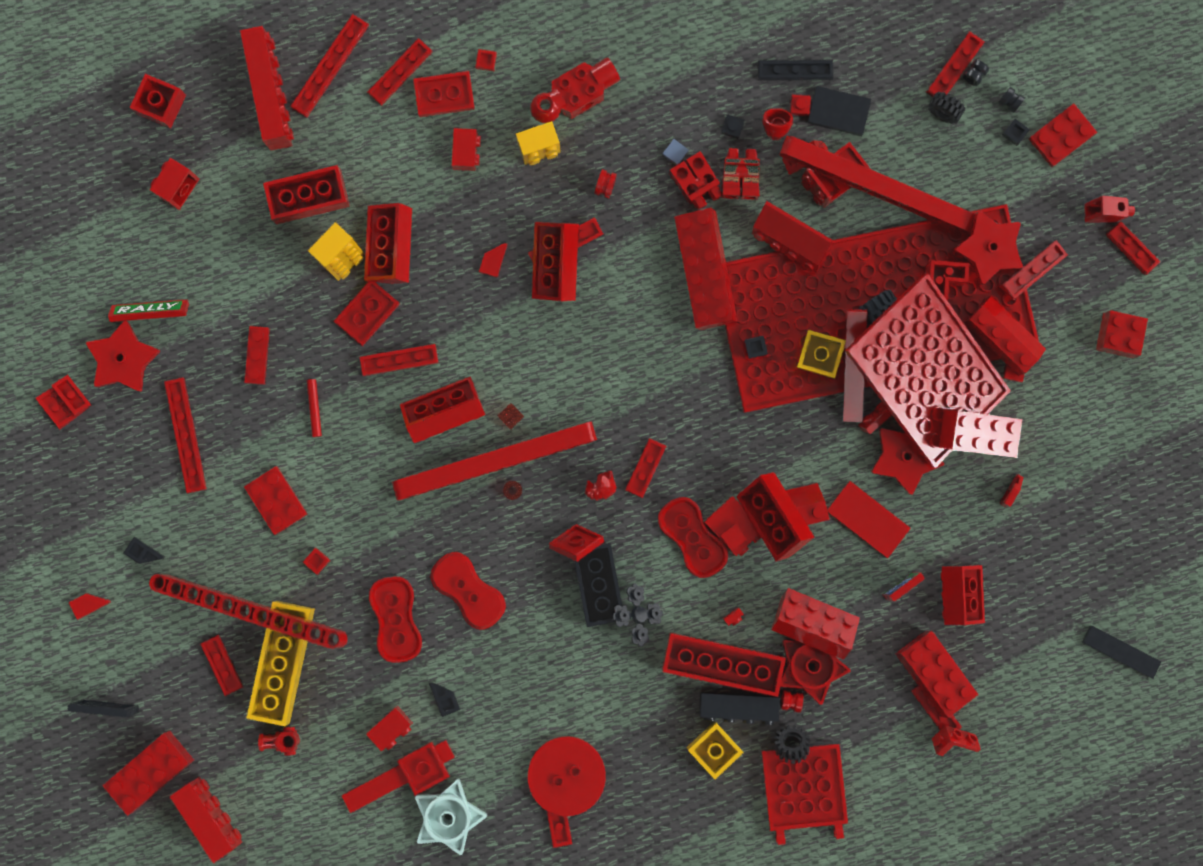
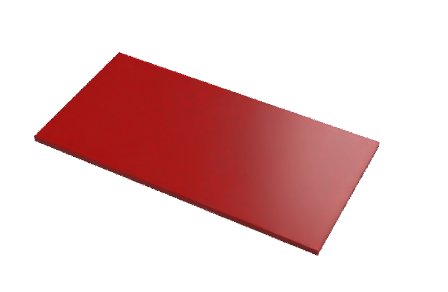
M1007 204L970 211L974 214L981 211L997 224L1011 223ZM927 220L835 239L832 241L829 255L817 273L813 270L805 269L798 261L790 260L781 251L726 262L738 322L726 324L725 330L743 412L747 413L843 393L846 342L835 379L797 368L808 330L846 340L848 309H858L885 290L891 289L898 299L915 281L925 274L926 264L931 260L970 263L969 260L953 251L970 233L961 234ZM970 263L968 283L964 286L949 285L947 301L990 362L1001 360V358L964 323L990 296L1039 341L1027 290L1011 301L1000 287L1001 284L1021 268L1000 269L985 284H979L974 266ZM764 336L768 354L748 359L744 340ZM864 378V388L871 387Z

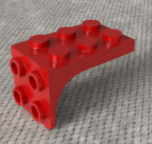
M851 142L834 153L871 169ZM810 168L806 169L801 177L803 187L807 191L810 190L814 195L815 203L818 206L821 205L823 209L852 188L812 171Z

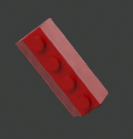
M768 201L764 204L752 230V234L758 241L768 243L773 250L783 252L790 260L798 261L805 269L813 270L816 273L829 255L833 241Z
M401 203L368 206L364 281L389 284L409 283L411 207Z
M534 223L532 299L576 301L579 224Z
M992 296L964 322L1018 376L1026 374L1046 350Z
M471 376L400 404L404 422L413 443L423 441L485 415Z

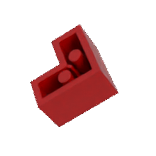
M931 260L926 264L925 273L930 275L946 300H948L949 285L964 286L968 283L970 263Z

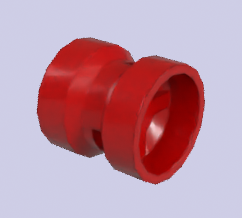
M783 690L780 709L787 711L790 708L794 712L801 713L803 694L796 693L791 695L790 691Z

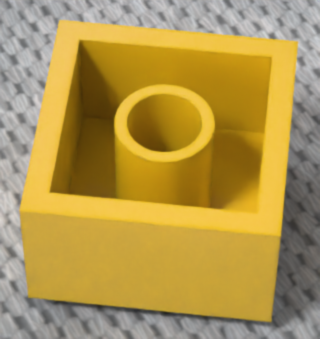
M552 121L516 133L518 147L525 165H535L543 158L552 159L560 153V142Z
M808 330L797 368L835 379L846 340Z
M716 721L709 725L687 746L688 751L714 779L744 753Z

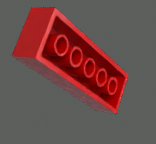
M263 26L240 30L262 141L270 151L293 146L291 140H294L292 128H289L288 125L291 119L288 110L284 106L287 103V99L280 87L283 85V80L277 70L280 66L278 58L274 55L273 51L276 49L274 39L271 38L269 31L266 32Z
M710 207L675 216L696 329L705 330L738 322L716 211Z
M669 632L662 672L778 697L786 658Z

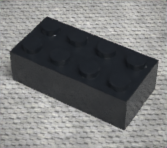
M611 543L599 545L582 559L575 561L587 627L615 622L612 618L614 607L617 605L623 606Z

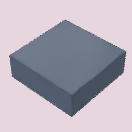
M673 139L662 155L677 166L689 150Z

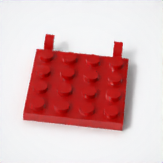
M840 744L810 746L809 755H807L806 759H802L800 763L795 760V764H791V760L786 763L785 758L780 760L779 755L777 756L774 750L761 751L769 830L775 831L776 843L778 845L786 844L784 830L834 825L833 831L836 839H844L842 824H848Z

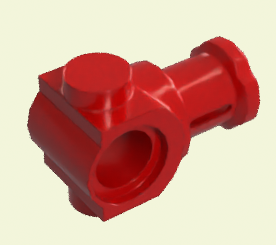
M295 726L283 727V731L276 732L275 735L260 733L258 738L259 751L276 749V751L284 752L286 756L295 755L300 737L297 730H295ZM286 736L293 738L294 743L292 746L286 743Z

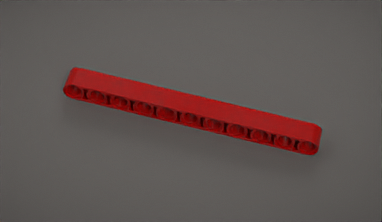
M786 136L779 153L782 158L805 168H810L812 171L961 234L970 233L973 226L974 213L796 137Z
M587 422L398 479L391 483L396 500L399 501L596 441L597 437L592 422Z
M155 574L149 580V586L155 592L327 648H342L348 640L347 634L342 630L175 576ZM195 590L197 591V597H196V598H195V596H194ZM212 596L215 598L214 603L211 602ZM229 601L232 603L231 609L228 607ZM247 606L249 607L248 615L245 612ZM264 612H266L267 618L265 621L263 619ZM282 617L285 621L283 627L280 624ZM299 623L302 625L301 632L298 631ZM317 629L320 631L319 638L315 635ZM335 634L338 637L337 644L333 642V637Z

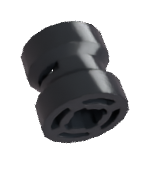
M975 59L971 63L970 69L966 70L963 74V78L972 86H978L982 81V77L988 73L989 67L984 62Z
M1009 87L999 100V103L1007 105L1009 110L1014 113L1026 97L1016 94L1015 89Z

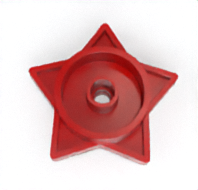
M981 211L975 213L970 235L957 245L953 251L969 260L974 266L979 284H985L1000 269L1023 268L1015 247L1021 223L997 224Z
M123 321L110 338L86 342L87 347L97 361L94 380L95 387H103L120 382L141 392L146 366L160 353L159 349L139 342L128 321Z
M884 428L879 429L882 454L871 470L872 474L894 477L909 495H912L923 474L944 466L942 461L936 468L930 467L906 433ZM905 453L909 454V460H906L904 458Z
M782 641L788 665L782 676L780 687L803 689L819 705L823 704L830 683L851 672V669L835 656L801 642ZM809 663H813V664H814V666H815L814 670H812V671L809 670V668H808V664H809Z

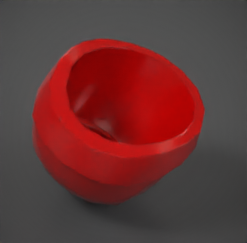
M780 108L767 110L762 119L767 136L772 140H779L785 136L793 125L791 113Z

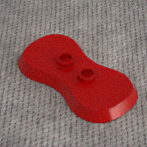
M687 497L675 498L663 506L658 514L659 527L666 536L675 541L680 547L687 569L699 578L713 576L722 570L728 561L727 548L720 539L708 531L703 522L699 506Z
M451 552L441 557L435 563L430 572L432 585L438 592L455 601L468 625L478 630H484L500 620L506 609L503 595L496 588L484 583L478 577L472 562L466 555L459 552Z
M396 576L376 581L369 591V602L379 623L377 649L381 657L391 663L409 661L415 658L422 648V637L412 617L413 588L408 580Z

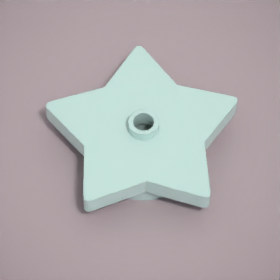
M460 779L453 782L441 794H418L415 797L424 819L417 840L418 844L442 842L459 855H462L468 831L487 817V813L467 802ZM445 814H450L452 819L447 820Z

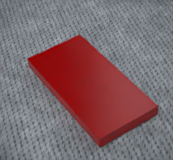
M851 481L845 485L827 509L831 516L885 558H889L911 529Z

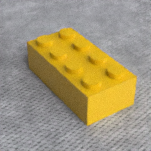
M336 222L308 250L338 281L345 279L350 274V269L362 262V256L364 255V252L354 239Z

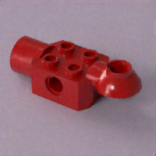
M608 57L593 66L583 62L554 79L551 92L541 93L533 98L530 104L532 117L541 123L553 122L559 117L562 110V114L573 119L604 100V90L620 81L615 66ZM544 103L550 105V108L547 110H543L540 107Z

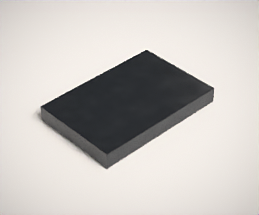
M816 86L807 123L863 136L871 99Z
M82 699L68 704L67 711L127 718L138 714L139 706Z

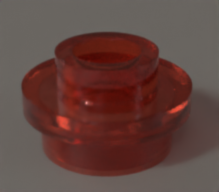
M509 481L504 485L503 493L506 498L516 500L522 494V487L516 481ZM511 487L516 488L515 494H510L509 489Z

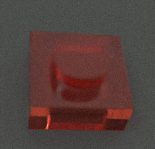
M512 403L497 415L510 430L524 418L522 413Z

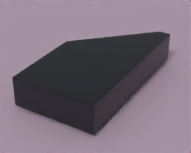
M136 537L131 540L123 554L138 564L161 560L165 557Z
M433 682L429 683L442 717L460 710L454 691Z

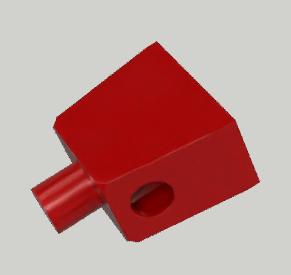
M1100 196L1084 204L1085 222H1118L1127 217H1132L1135 213V207L1128 205V199L1123 197Z

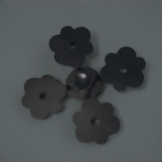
M634 583L626 589L628 601L632 602L636 607L630 613L625 605H617L614 607L612 618L615 620L617 627H622L629 624L628 620L631 619L632 615L633 621L638 624L631 630V641L633 644H638L639 647H642L644 643L649 642V636L647 634L648 629L643 628V625L640 623L648 619L649 624H660L663 612L660 610L658 603L648 604L647 610L639 606L645 599L643 595L644 588Z

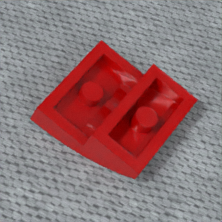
M69 375L52 384V388L35 398L59 430L91 406Z

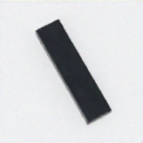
M758 60V81L833 80L834 78L833 60Z
M1092 625L1089 626L1082 643L1151 679L1154 678L1161 664L1160 660Z

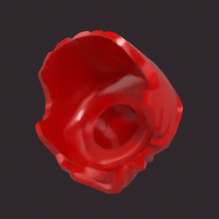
M612 471L599 474L594 484L587 480L585 494L589 499H595V501L606 500L616 492L617 487Z

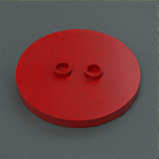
M561 736L544 743L533 755L528 769V785L535 801L546 811L559 816H574L587 811L598 801L605 786L606 772L600 754L587 741L573 736Z

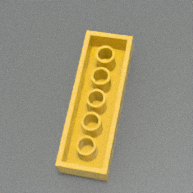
M274 601L271 605V608L311 621L313 620L314 608ZM282 617L280 624L283 627L285 621ZM301 623L298 625L299 632L302 631ZM266 628L247 719L281 726L290 724L308 641Z

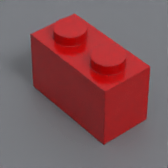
M454 128L453 170L476 171V166L480 165V154H477V147H481V136L478 135L477 129Z
M397 706L366 735L381 752L385 748L389 751L397 743L395 739L399 735L404 737L412 730L409 726L413 722Z

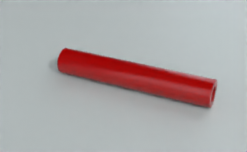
M316 379L307 380L312 437H321Z

